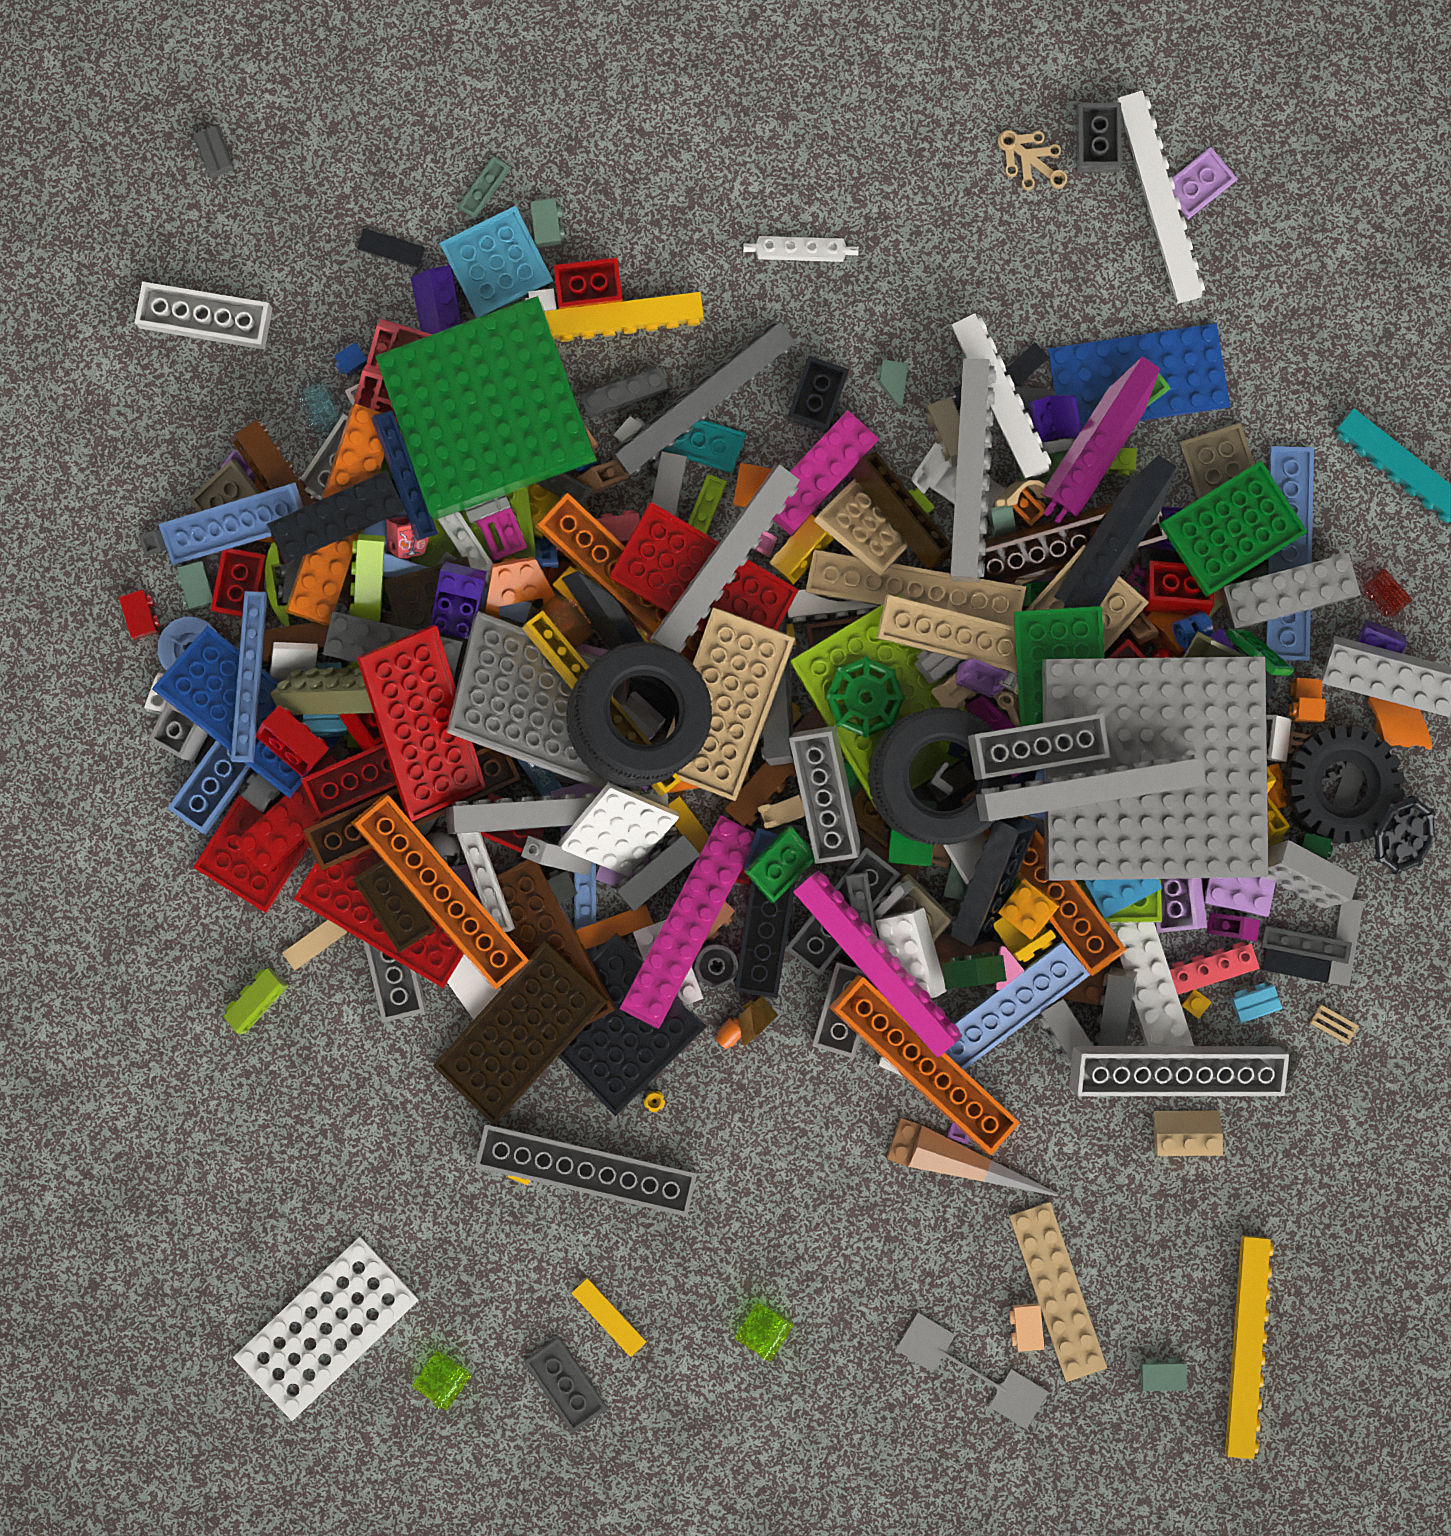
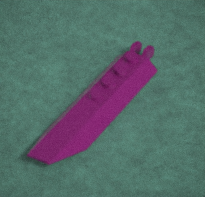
M1141 357L1108 388L1040 494L1051 500L1044 512L1045 515L1051 514L1054 506L1058 504L1062 507V510L1056 516L1055 521L1057 523L1061 522L1067 511H1070L1075 518L1078 517L1145 412L1160 371L1158 366Z

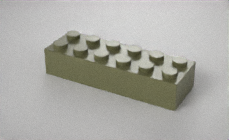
M360 668L295 669L286 680L278 683L277 688L271 692L276 706L280 705L282 708L289 709L293 715L374 713Z

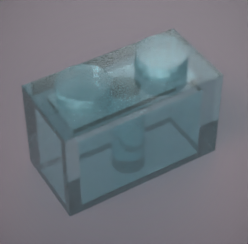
M325 382L300 390L302 397L299 398L303 410L307 409L309 417L306 419L310 429H314L318 434L334 428L339 421V417Z

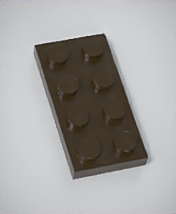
M384 860L353 878L354 883L399 953L436 930L419 901Z

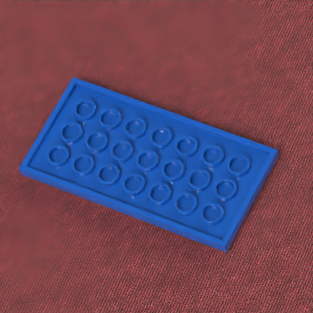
M1217 323L1048 349L1055 395L1075 396L1082 428L1108 388L1141 357H1144L1160 368V375L1171 389L1150 404L1139 421L1230 408Z
M207 625L153 686L152 690L231 752L240 651ZM262 668L256 733L262 722L277 708L271 692L280 683ZM293 715L299 721V715ZM321 737L326 742L327 747H329L326 754L341 737ZM256 738L254 763H244L290 798L302 784V777Z

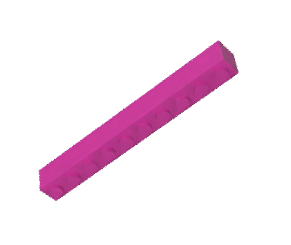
M818 870L794 891L795 895L937 1058L963 1036L959 1028L945 1016L943 1009L936 1006L931 1000L929 993L916 983L915 977L908 973L902 967L900 960L888 951L886 944L875 936L872 928L861 920L858 912L848 905L839 891L834 889L827 876L821 874Z

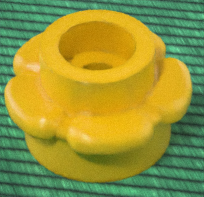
M659 1091L648 1092L644 1099L645 1107L649 1108L651 1112H657L659 1109H662L665 1105L664 1095Z

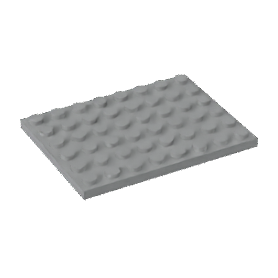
M477 611L475 618H473L446 733L602 790L609 782L596 775L594 771H591L581 761L582 759L578 757L572 742H570L567 731L568 724H566V716H568L566 715L567 704L572 691L569 685L521 627ZM575 649L589 667L599 658ZM629 678L620 683L612 695L621 707L626 704L630 685Z

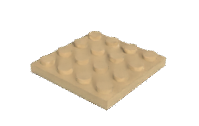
M855 478L814 520L822 529L827 531L879 576L908 547L906 541L856 482Z

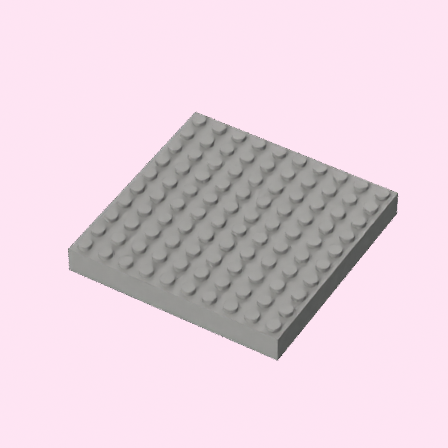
M1265 657L1042 660L1043 723L1103 713L1110 758L1044 769V783H1047L1046 778L1065 776V779H1068V774L1085 772L1088 776L1090 775L1089 771L1108 769V772H1111V767L1130 765V768H1133V763L1150 761L1153 765L1154 760L1173 758V761H1175V756L1194 754L1195 758H1202L1206 779L1205 785L1044 812L1045 880L1268 877Z

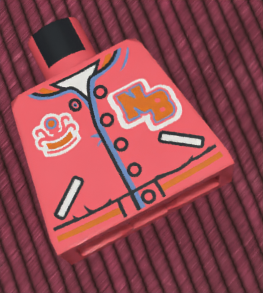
M408 516L386 519L387 549L397 558L411 561L412 556L425 553L429 537L417 541Z

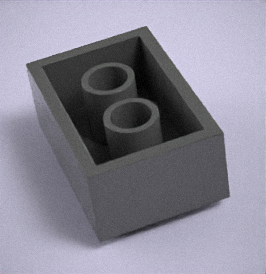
M1078 103L1076 108V173L1119 172L1122 167L1121 103Z

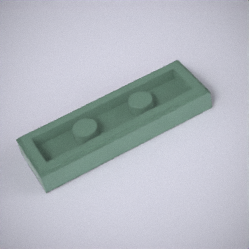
M493 155L457 208L475 220L511 170V167Z

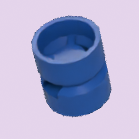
M1203 611L1192 614L1188 618L1178 620L1172 625L1174 637L1183 648L1190 646L1198 631L1207 636L1213 634L1214 631L1210 618Z

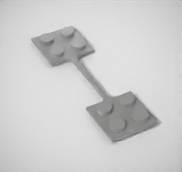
M918 1312L896 1350L931 1372H934L941 1359L948 1358L996 1388L997 1393L989 1405L990 1408L1027 1429L1047 1396L1048 1391L1012 1369L1005 1380L997 1384L948 1354L947 1349L955 1334Z

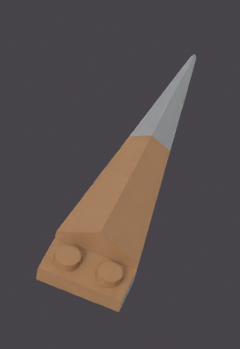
M899 1118L886 1157L888 1160L912 1168L1058 1196L1057 1192L921 1124Z

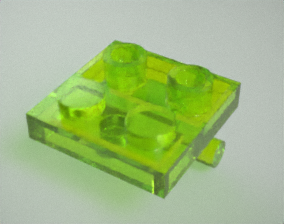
M757 1301L734 1339L759 1354L758 1356L762 1359L772 1362L794 1324Z
M437 1349L412 1384V1387L433 1401L435 1407L438 1409L443 1408L447 1411L472 1376V1373Z

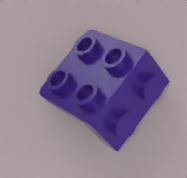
M1047 395L1028 401L1034 433H1038L1042 443L1056 438H1077L1082 430V425L1078 413V404L1074 395Z

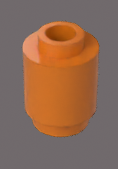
M729 1017L716 1032L717 1035L714 1039L725 1049H728L730 1046L733 1047L741 1037L740 1023L737 1017L734 1019Z

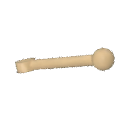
M1046 573L1022 581L1016 580L1014 585L1022 586L1023 584L1050 575V573Z

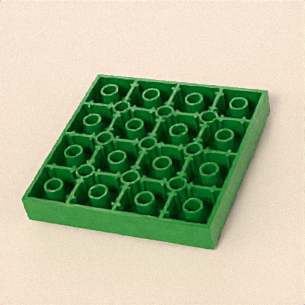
M538 296L376 355L429 515L434 520L597 461L545 310Z

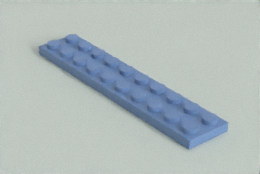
M1270 447L1269 473L1308 533L1267 558L1268 575L1312 563L1314 447ZM1311 610L1266 622L1265 644L1285 661H1310Z

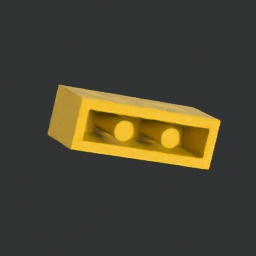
M813 515L800 526L794 535L788 538L786 544L780 551L774 554L769 562L775 571L793 585L811 566L814 550L824 551L834 540L833 536L814 521L815 517Z

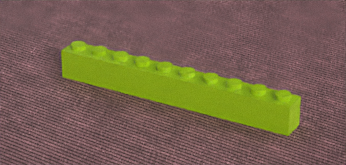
M359 534L357 541L353 540V554H357L356 562H352L351 574L356 576L355 583H351L350 596H354V604H350L349 615L381 622L385 536ZM351 661V666L347 667L359 668L357 662ZM347 729L345 736H343V740H347V747L360 748Z

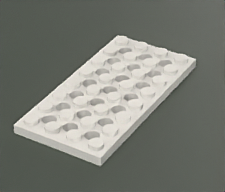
M360 1236L233 1358L289 1419L293 1421L418 1302L419 1298ZM360 1261L365 1265L363 1273L358 1274L353 1270L355 1262ZM341 1276L349 1280V1286L345 1289L337 1285V1280ZM376 1277L380 1282L379 1288H369V1278ZM328 1291L332 1293L333 1301L326 1304L322 1301L321 1295L323 1292ZM355 1292H360L364 1296L362 1304H355L352 1301V1295ZM391 1293L394 1296L395 1301L392 1305L384 1304L382 1300L384 1294ZM312 1306L316 1308V1318L310 1319L306 1316L305 1311L307 1307ZM343 1307L347 1309L348 1317L342 1320L337 1317L336 1311L338 1308ZM375 1308L378 1311L379 1316L376 1320H370L367 1317L368 1309ZM292 1322H299L302 1329L300 1333L294 1334L290 1331V1324ZM324 1322L330 1323L332 1326V1332L328 1335L323 1334L320 1330V1326ZM354 1323H359L363 1327L361 1335H354L351 1332V1326ZM276 1337H283L285 1339L286 1345L284 1348L278 1349L275 1347L274 1339ZM311 1337L315 1339V1349L310 1350L305 1347L304 1342L306 1338ZM343 1338L346 1340L347 1348L345 1350H338L336 1348L335 1341L337 1339ZM260 1352H267L269 1354L270 1361L267 1364L259 1362L258 1355ZM291 1353H298L301 1360L299 1364L293 1365L289 1362V1355ZM326 1353L330 1355L331 1363L325 1366L320 1363L319 1357L321 1354ZM275 1368H282L284 1370L285 1376L283 1379L277 1380L274 1378L273 1370ZM310 1368L314 1370L315 1378L309 1381L304 1378L303 1373L305 1369ZM290 1384L298 1385L300 1389L298 1395L292 1396L288 1393V1386Z

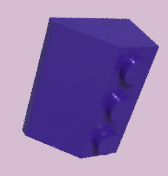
M450 265L431 268L411 277L421 331L436 334L463 324L453 270Z

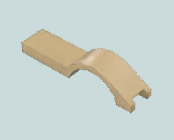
M1039 480L1017 481L1011 484L994 501L995 507L1017 504L1018 497L1025 487H1029L1037 498H1046L1040 495L1046 484Z
M801 794L773 805L766 804L758 807V811L764 820L765 828L780 826L805 816Z

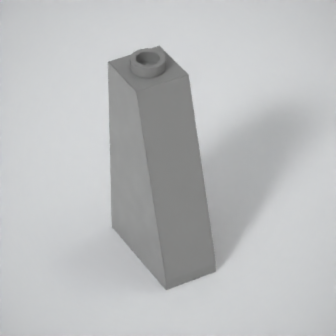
M528 836L521 857L542 865L584 875L589 874L593 862L563 850L558 845L559 840Z

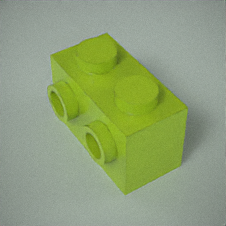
M1121 448L1105 475L1117 473L1118 476H1130V473H1134L1136 470L1137 448Z

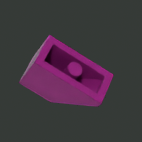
M1210 912L1206 934L1257 942L1260 920Z

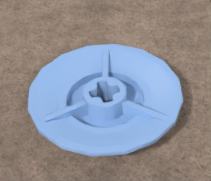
M182 617L172 621L162 631L158 640V657L162 666L168 670L183 654L185 646H189L207 625L215 632L217 631L207 621L197 617Z

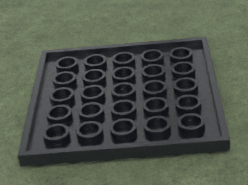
M615 933L590 958L616 1010L586 1025L558 1056L614 1116L618 1115L707 1027L677 995L659 1029L620 1009L644 960L618 933Z

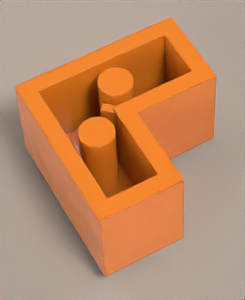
M1295 678L1293 683H1290L1289 695L1292 696V704L1288 705L1287 715L1291 717V722L1318 724L1324 721L1326 699H1322L1323 683L1321 679Z

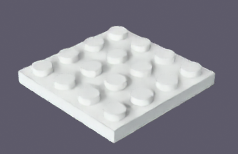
M608 782L561 838L558 845L567 852L629 876L633 872L632 870L640 864L677 821L679 815L677 811Z

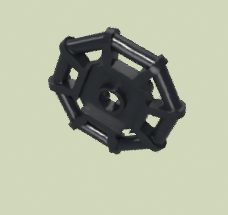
M1412 795L1406 800L1387 805L1386 812L1376 829H1373L1372 832L1375 838V861L1382 863L1395 875H1399L1402 871L1415 866L1420 867L1433 842L1437 840L1434 826V816L1436 815L1434 809L1427 807L1417 796ZM1415 809L1421 812L1417 817L1414 815ZM1424 822L1426 824V834L1423 833ZM1390 852L1393 854L1392 860L1388 858ZM1405 856H1409V857H1410L1409 860H1406V861L1402 862V858H1403V857H1405Z

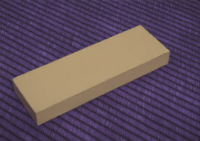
M327 920L282 954L295 971L348 932Z

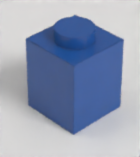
M354 342L335 355L337 362L334 364L341 374L345 372L349 377L365 367L368 360L357 343Z

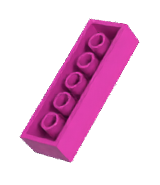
M847 410L790 471L800 480L796 485L799 488L791 498L788 496L785 500L786 507L779 515L775 514L772 519L792 536L846 478L859 460L871 451L879 438Z

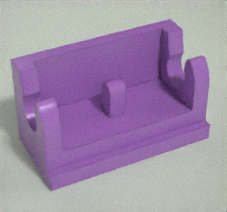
M971 658L958 664L956 685L991 698L994 694L1004 689V686L998 684L1001 680L1007 678V671Z

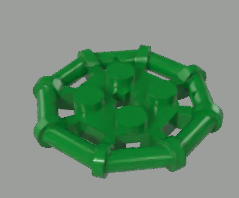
M863 656L862 659L842 667L838 666L835 669L836 673L828 693L825 694V699L828 701L837 727H842L859 734L862 738H868L869 735L895 724L894 722L903 700H906V695L902 692L895 674L896 670L893 667L890 668L869 659L868 656ZM862 668L863 675L852 679L848 674ZM870 669L882 673V677L879 679L870 675ZM842 679L848 682L844 693L837 694ZM889 680L894 693L892 695H889L885 689L884 682ZM868 691V696L871 697V700L863 703L860 695ZM843 699L844 706L847 709V712L843 715L837 703V700ZM889 700H894L892 707L889 711V714L887 715L884 712L886 705ZM851 715L862 719V726L848 721ZM876 716L882 718L883 721L869 726V719Z

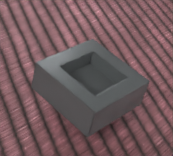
M160 529L139 536L145 556L166 550Z

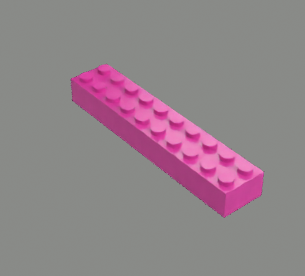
M720 815L620 1007L621 1010L659 1029L748 858L756 833Z

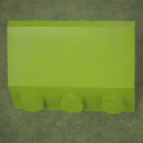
M262 968L254 977L256 981L251 986L246 985L239 993L241 995L237 1002L233 1000L225 1008L227 1013L223 1017L237 1034H245L289 986L271 968L266 970Z

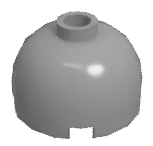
M436 829L435 832H431L424 837L445 862H453V866L460 863V844L453 835L447 834V831L444 829Z

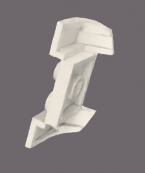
M935 442L915 471L912 482L923 494L931 488L955 505L957 466L951 467L949 460H944L941 453L943 447ZM990 478L989 491H985V496L989 500L988 512L990 508L994 507V501L1006 490L993 481L992 478ZM984 512L985 518L987 517L988 512Z

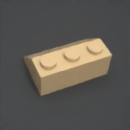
M1219 1110L1154 1111V1154L1157 1156H1223V1133Z

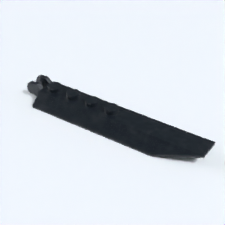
M1157 455L1124 486L1054 597L1065 603L1062 609L1069 607H1097L1101 605L1161 511L1177 467L1176 465Z
M580 571L562 577L576 602L609 650L627 643L645 642L613 595ZM629 678L640 696L666 719L662 729L668 731L674 718V710L666 694L655 684L647 680Z

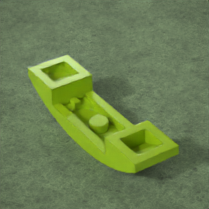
M273 542L266 559V589L277 617L285 627L293 626L291 614L285 612L287 605L281 606L280 598H277L278 586L274 567L281 566L282 558L275 542Z

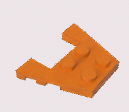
M534 556L491 565L487 598L483 609L484 614L500 619L498 607L542 598L544 613L549 618L565 615Z

